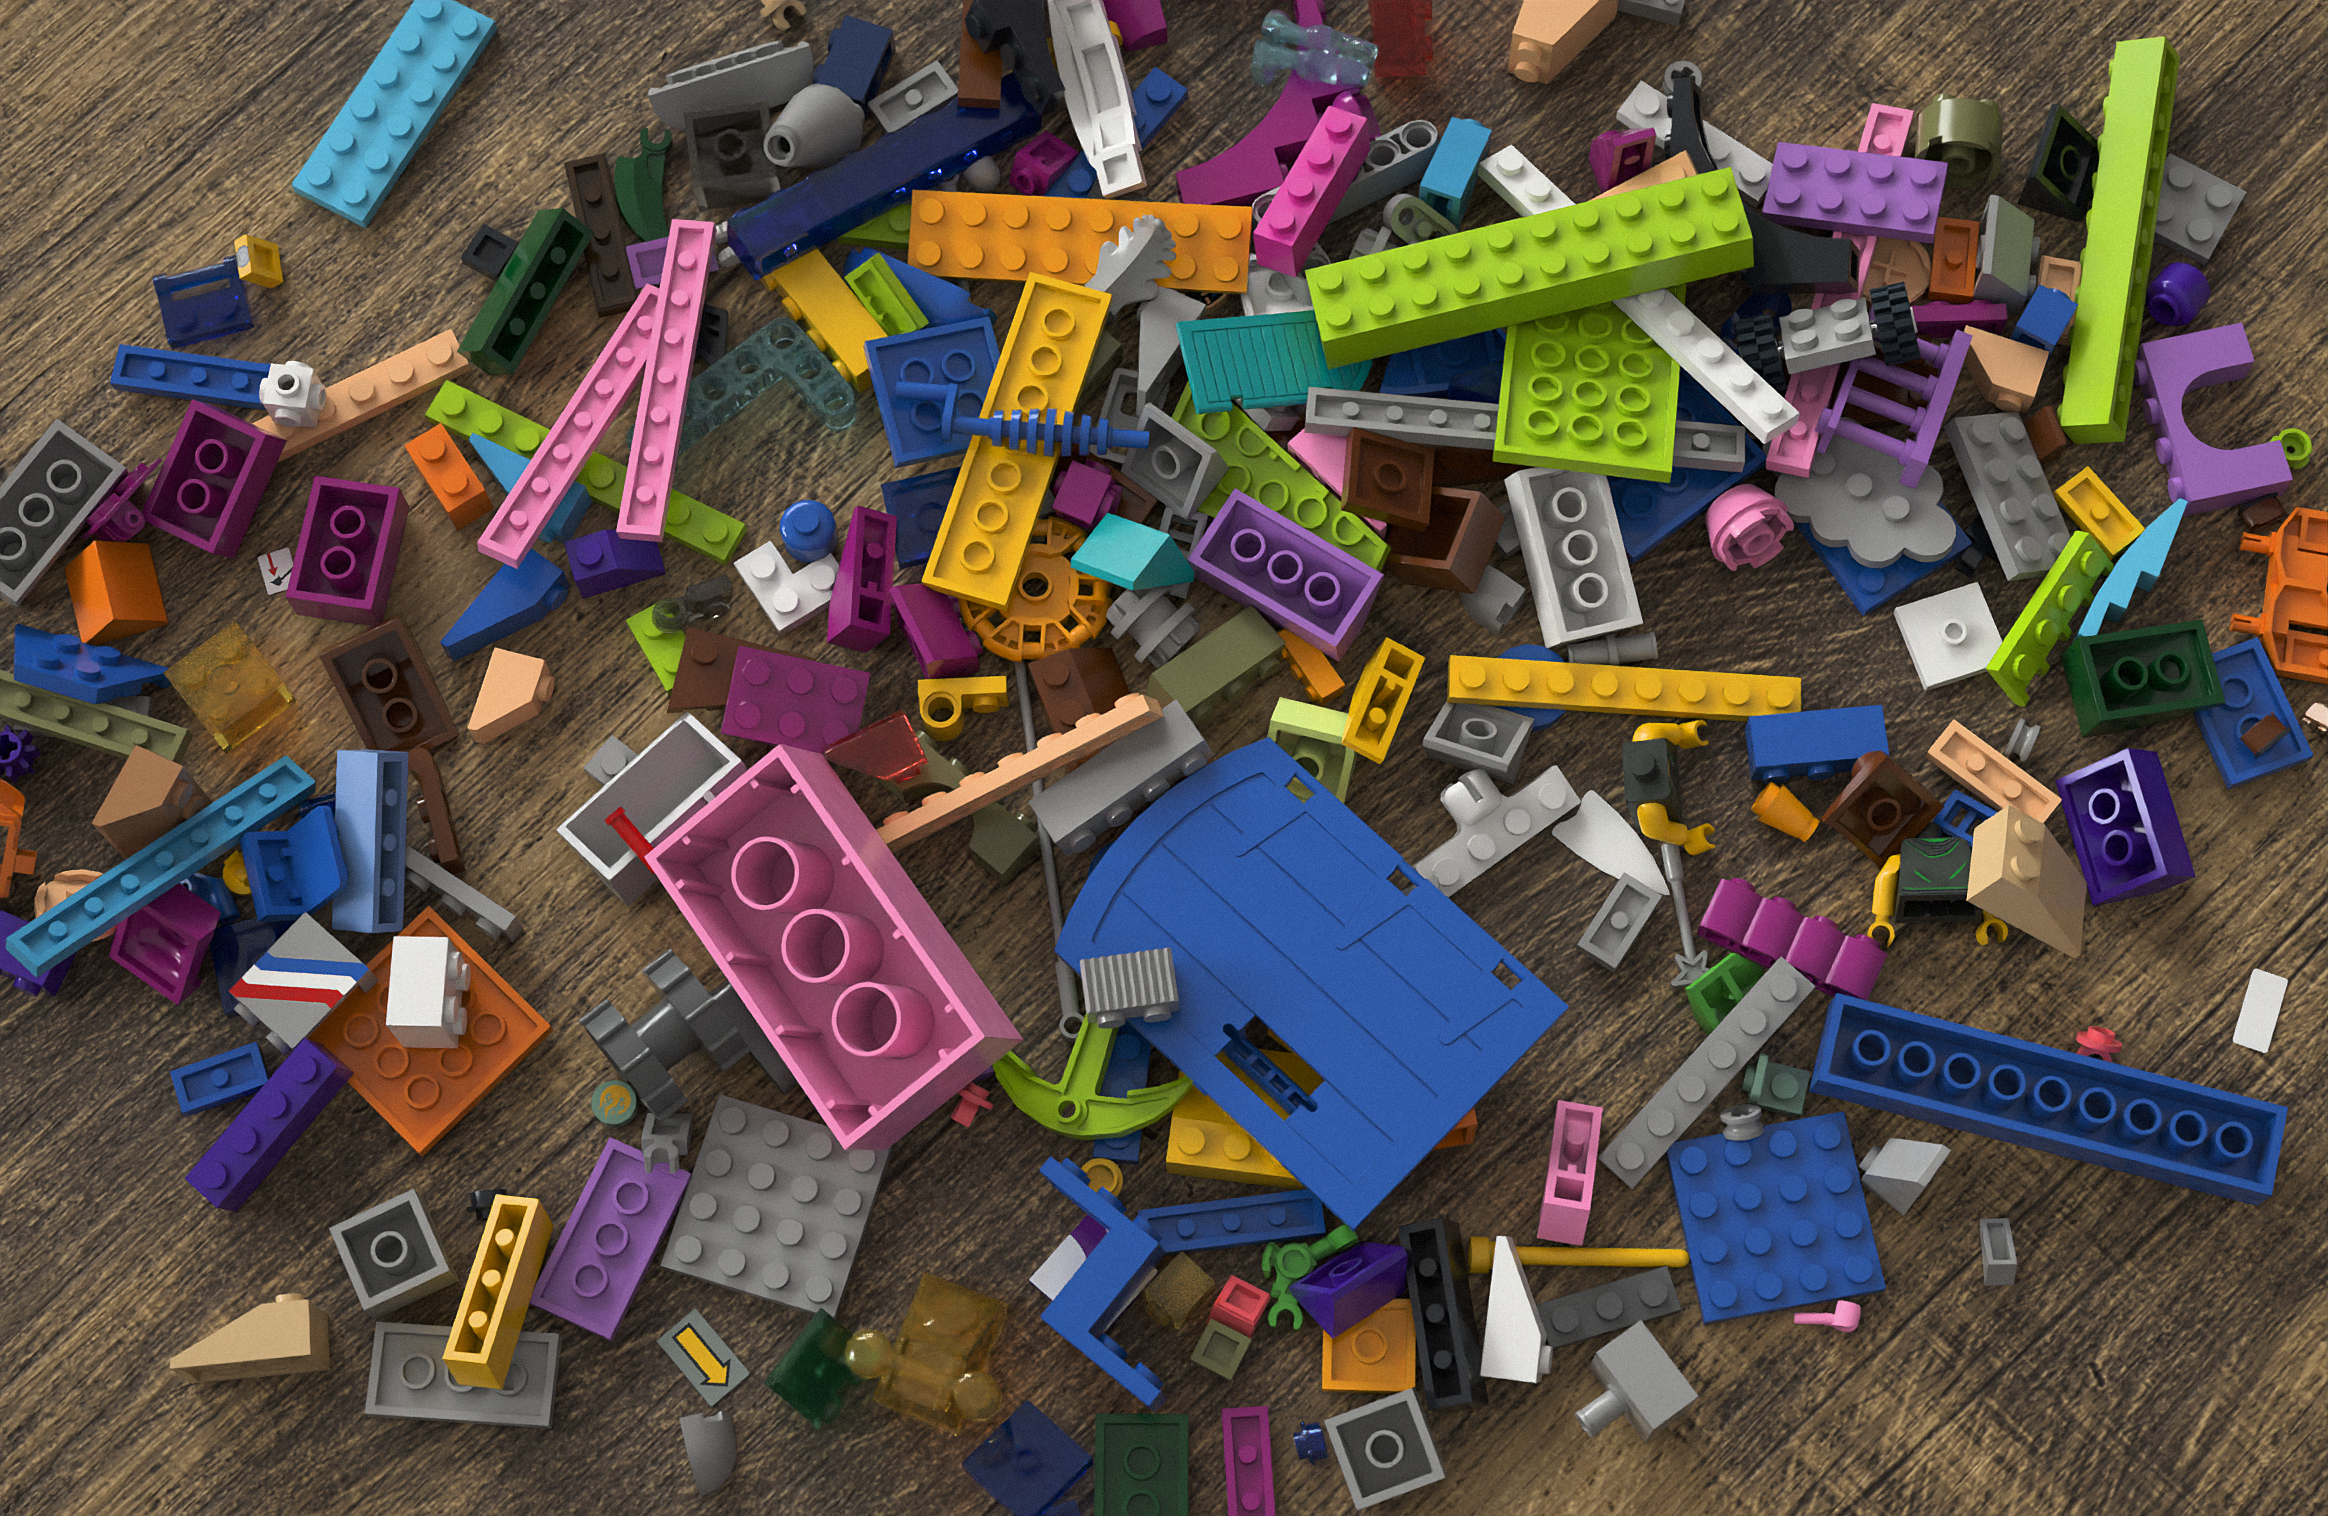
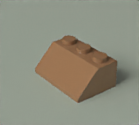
M135 745L95 816L92 825L126 860L213 802L184 766Z

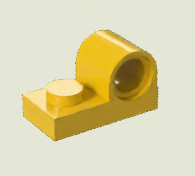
M1006 676L918 680L919 707L924 730L929 737L936 741L945 742L953 740L961 733L964 726V708H973L975 712L991 713L998 711L999 707L1009 706ZM941 708L953 711L951 718L944 722H937L931 718L932 714Z

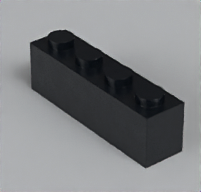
M1440 1217L1398 1226L1401 1245L1407 1253L1406 1276L1428 1410L1446 1414L1488 1406L1489 1401L1485 1377L1480 1376L1482 1359L1459 1223Z

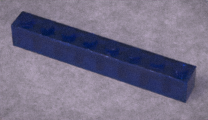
M1013 72L1001 78L1000 109L957 106L958 97H956L948 106L935 113L924 114L918 117L912 125L896 133L890 132L885 134L875 144L860 152L853 151L847 154L840 162L825 170L812 172L804 181L788 189L777 190L767 200L752 208L747 207L739 210L731 219L727 220L728 245L756 281L912 199L913 190L927 191L962 173L978 160L987 156H994L1041 131L1042 117H1039L1033 105L1026 101L1021 85Z

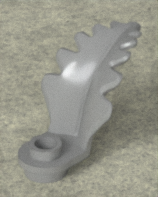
M1144 214L1141 218L1142 221L1136 217L1133 221V232L1126 226L1121 227L1119 231V246L1111 241H1107L1101 246L1096 274L1084 285L1087 288L1112 294L1113 300L1105 325H1113L1117 321L1119 311L1125 305L1156 298L1159 288L1153 278H1168L1171 275V269L1162 260L1172 261L1176 259V254L1170 250L1175 248L1176 244L1171 239L1172 233L1166 228L1165 223L1161 219H1156L1151 214L1149 216Z

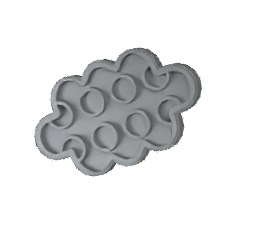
M1840 417L1850 422L1861 425L1856 420L1850 419L1848 417ZM1833 434L1825 454L1816 452L1809 478L1769 470L1778 477L1775 484L1774 497L1787 505L1788 511L1786 512L1792 521L1796 523H1809L1814 538L1828 547L1847 546L1851 556L1859 564L1866 567L1883 568L1892 565L1902 554L1919 562H1935L1943 559L1950 553L1955 543L1956 525L1952 517L1939 507L1943 495V481L1939 472L1931 465L1927 464L1916 488L1913 489L1899 483L1904 466L1897 463V458ZM1772 440L1766 444L1763 443L1762 451L1766 456L1768 455Z

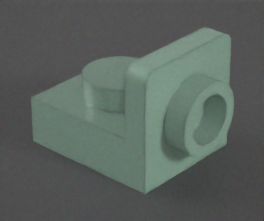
M1760 1053L1755 1065L1747 1064L1741 1090L1749 1092L1746 1104L1757 1105L1761 1110L1799 1119L1802 1115L1810 1071L1769 1062V1055Z

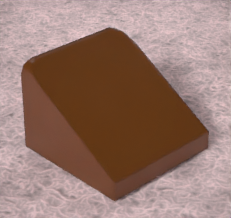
M2049 405L2043 407L2023 423L2041 465L2059 460L2067 443L2055 411Z

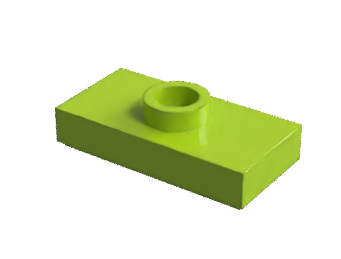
M879 252L844 277L868 312L888 336L919 331L929 323Z

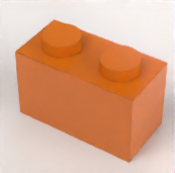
M442 423L404 445L414 466L457 531L494 509L485 488Z

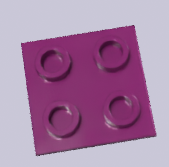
M158 458L148 467L141 462L132 472L130 471L118 486L115 487L113 490L115 493L105 502H102L86 520L91 527L82 538L85 540L94 533L102 541L126 542L136 533L140 532L145 525L144 515L127 499L162 460Z

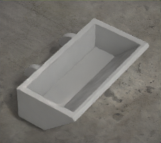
M686 711L555 830L596 876L627 906H630L659 878L656 874H652L613 827L611 825L608 826L604 820L621 806L626 811L624 814L655 848L747 772L748 769L738 756Z

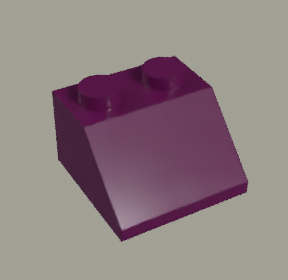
M923 584L898 585L889 589L895 618L926 679L965 678L980 671L978 655L982 654L983 650L974 631L965 632L959 621V618L962 616L957 597L936 592Z

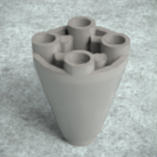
M813 84L806 87L792 97L768 131L764 140L765 154L773 163L785 167L814 169L839 167L852 159L861 145L862 124L865 118L864 111L838 88L825 84Z

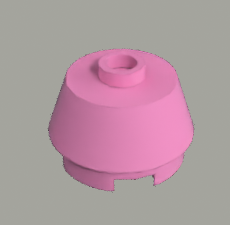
M1753 484L1739 485L1720 495L1709 507L1705 516V523L1714 557L1724 562L1733 571H1736L1738 565L1750 563L1753 568H1757L1770 561L1784 548L1779 541L1786 531H1793L1794 529L1793 521L1786 512L1788 511L1787 505Z

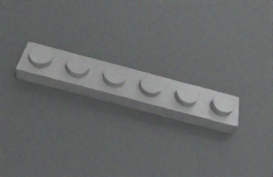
M1781 956L1598 1157V1160L1632 1190L1816 986Z

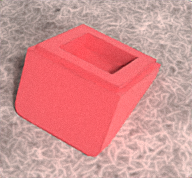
M1231 1274L1213 1304L1207 1324L1212 1318L1251 1338L1271 1300V1294Z

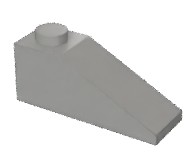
M1159 287L1157 297L1153 300L1142 301L1137 311L1136 321L1140 322L1137 417H1141L1146 404H1155L1184 361L1175 326L1177 322L1205 319L1206 304L1170 288Z
M1890 1138L1883 1149L1874 1144L1859 1165L1861 1169L1866 1171L1860 1180L1861 1185L1904 1216L1951 1150L1941 1144Z

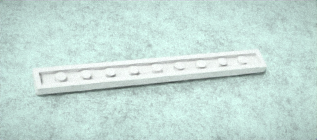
M1512 145L1479 163L1477 175L1522 217L1575 205L1573 201ZM1666 288L1613 300L1628 317L1762 443L1766 444L1797 424L1800 413Z

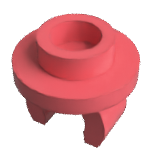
M2089 1026L2088 1031H2079L2077 1033L2076 1041L2082 1044L2076 1054L2087 1057L2091 1054H2099L2103 1061L2112 1063L2110 1053H2120L2122 1043L2115 1040V1032L2103 1027Z
M970 1082L957 1093L962 1097L958 1101L951 1118L969 1128L979 1105L992 1110L994 1104L987 1100L990 1092Z

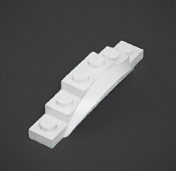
M1047 0L1059 77L1066 89L1064 92L1065 101L1090 165L1096 169L1102 195L1109 200L1146 187L1147 183L1139 156V151H1142L1134 121V116H1137L1118 40L1111 33L1103 0Z

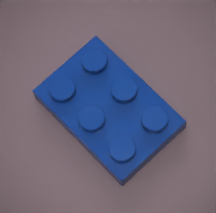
M2257 637L2212 653L2225 703L2222 706L2192 714L2227 789L2230 790L2310 761L2314 755L2259 638ZM2273 711L2286 728L2290 727L2292 730L2256 759L2251 750L2239 738L2266 715L2269 714L2271 717L2270 713Z

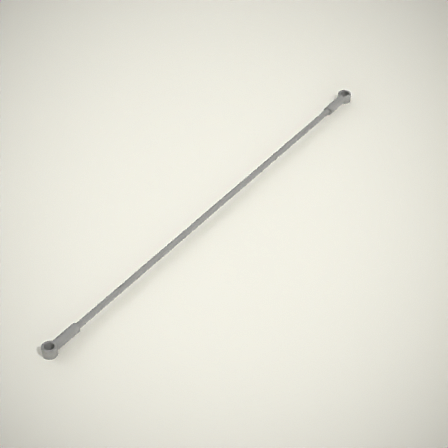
M952 163L939 165L934 173L937 188L940 191L958 192L961 178L957 166ZM945 174H952L955 176V178L949 182H944L941 180V177ZM957 280L958 287L970 293L968 280ZM969 296V298H968V300H967V301H969L970 303H971V296ZM1022 659V664L1014 662L1028 753L1038 747L1036 744L1037 740L1025 660ZM1042 778L1032 783L1034 797L1044 791ZM1037 816L1056 945L1064 922L1051 836ZM1057 956L1058 962L1055 963L1063 1015L1059 1025L1060 1032L1066 1041L1075 1043L1078 1033L1070 1034L1065 1030L1067 1023L1077 1021L1082 1025L1084 1017L1080 1014L1075 973Z

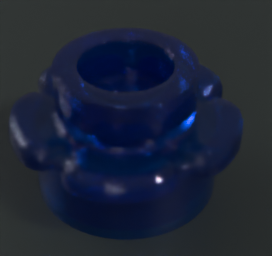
M1304 1420L1301 1421V1431L1293 1433L1297 1453L1300 1460L1308 1458L1310 1464L1314 1466L1316 1461L1329 1458L1323 1431L1319 1421L1307 1425Z

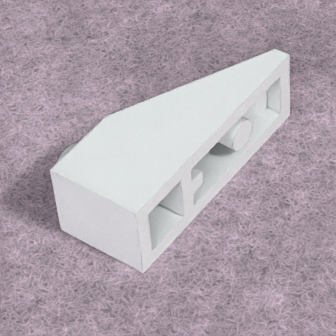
M1497 1236L1480 1376L1538 1383L1542 1381V1373H1550L1553 1347L1546 1346L1547 1334L1512 1237Z

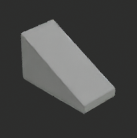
M2009 1218L1980 1219L1985 1286L2013 1285L2017 1269V1259Z

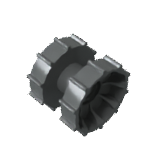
M671 949L664 952L641 970L662 1001L632 1025H629L608 999L603 1000L578 1020L615 1070L661 1123L688 1102V1099L667 1071L698 1046L721 1072H726L752 1051L715 999Z

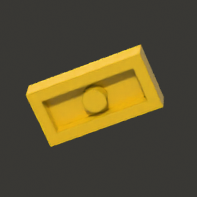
M2089 466L2058 488L2053 494L2059 506L2083 532L2090 533L2110 561L2131 546L2145 530Z

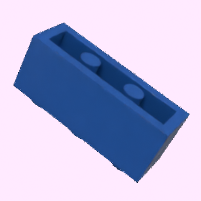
M1882 705L1749 716L1744 729L1751 780L1763 779L1765 784H1768L1770 781L1775 784L1789 781L1790 777L1807 776L1809 780H1825L1833 777L1834 773L1852 772L1855 762L1867 752L1881 750L1889 755Z

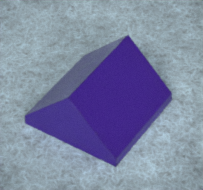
M1359 1241L1288 1288L1292 1296L1334 1339L1405 1292L1407 1253L1402 1246Z

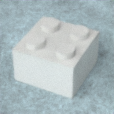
M393 937L386 1026L403 1047L458 1048L459 1035H464L466 1032L467 1012L466 1008L461 1007L462 991L469 990L470 965L465 964L461 952L457 951L448 937Z

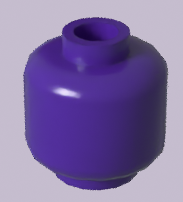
M2176 262L2168 264L2150 283L2146 290L2145 300L2151 316L2157 322L2179 327L2187 325L2207 304L2211 291L2209 282L2199 269L2186 263Z

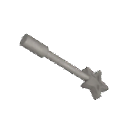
M1667 843L1661 846L1666 878L1672 886L1685 957L1679 954L1674 956V962L1680 971V974L1670 983V988L1675 989L1689 986L1710 969L1706 968L1707 950H1703L1696 957L1682 884L1685 876L1679 846Z

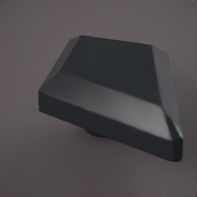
M704 303L695 355L719 374H724L729 314L728 311Z

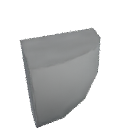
M1486 565L1475 594L1459 592V596L1465 611L1478 624L1498 637L1523 605L1526 589L1490 565Z
M725 1411L718 1412L717 1415L703 1418L702 1413L679 1418L690 1466L701 1497L717 1490L728 1479L737 1459L736 1436L730 1413Z

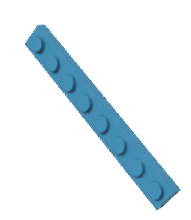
M285 755L7 937L6 950L36 978L239 844V838L245 833L257 832L314 794L316 781Z

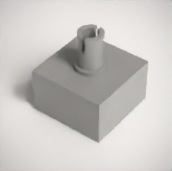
M1640 1320L1596 1352L1589 1369L1606 1392L1574 1415L1583 1430L1591 1438L1621 1415H1624L1644 1443H1646L1689 1412L1699 1396L1642 1320Z

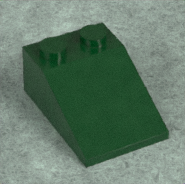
M2203 620L2079 637L2061 654L2083 738L2125 732L2222 706L2225 703Z

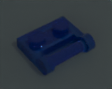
M236 254L224 257L223 262L171 276H167L166 273L152 276L167 341L171 349L255 328L245 282L239 277ZM224 279L229 280L230 287L174 301V292Z

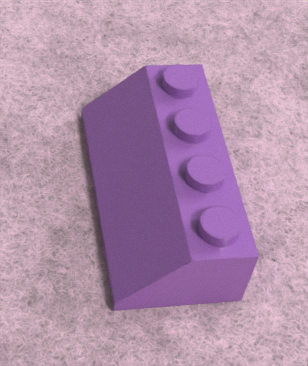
M1237 489L1233 490L1188 558V563L1195 572V578L1246 608L1253 605L1263 618L1282 629L1288 630L1338 662L1342 660L1364 626L1384 578L1382 573Z

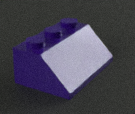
M2127 748L2055 780L2093 906L2158 893L2196 877L2156 751Z

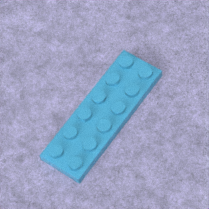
M414 0L291 184L294 192L366 228L498 29L495 21L454 0Z

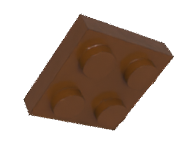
M1353 427L1348 433L1346 441L1341 511L1423 532L1429 525L1435 449Z

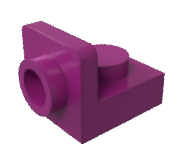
M1045 130L1016 153L1008 182L1025 196H1044L1050 189L1051 184L1078 157L1079 152Z

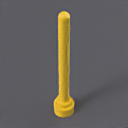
M1469 1237V1273L1488 1274L1489 1269H1493L1496 1241H1489V1237ZM1515 1246L1522 1265L1667 1266L1682 1268L1687 1266L1690 1261L1688 1252L1683 1249Z

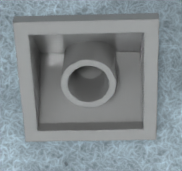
M1148 403L1144 406L1136 431L1150 432L1149 449L1129 448L1121 473L1181 517L1188 520L1226 474L1229 467L1214 448L1153 404Z
M1446 701L1425 735L1422 746L1430 759L1469 771L1482 769L1491 778L1514 784L1533 728L1534 718L1491 705L1447 703Z

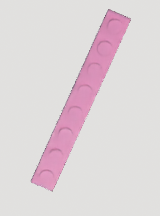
M672 219L616 530L619 539L663 541L717 232L714 222Z
M648 283L646 284L477 542L479 552L518 569L645 373L659 288Z

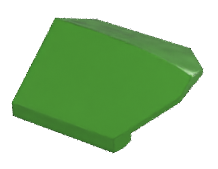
M1731 953L1685 988L1695 1020L1708 1036L1764 976L1765 973L1759 964Z

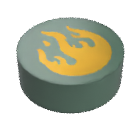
M611 1080L601 1084L595 1090L591 1100V1107L594 1115L603 1125L619 1128L629 1124L635 1118L639 1103L635 1092L627 1083Z

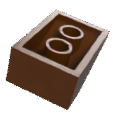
M402 612L322 650L319 657L367 749L408 753L415 748L430 750L460 735L424 655Z

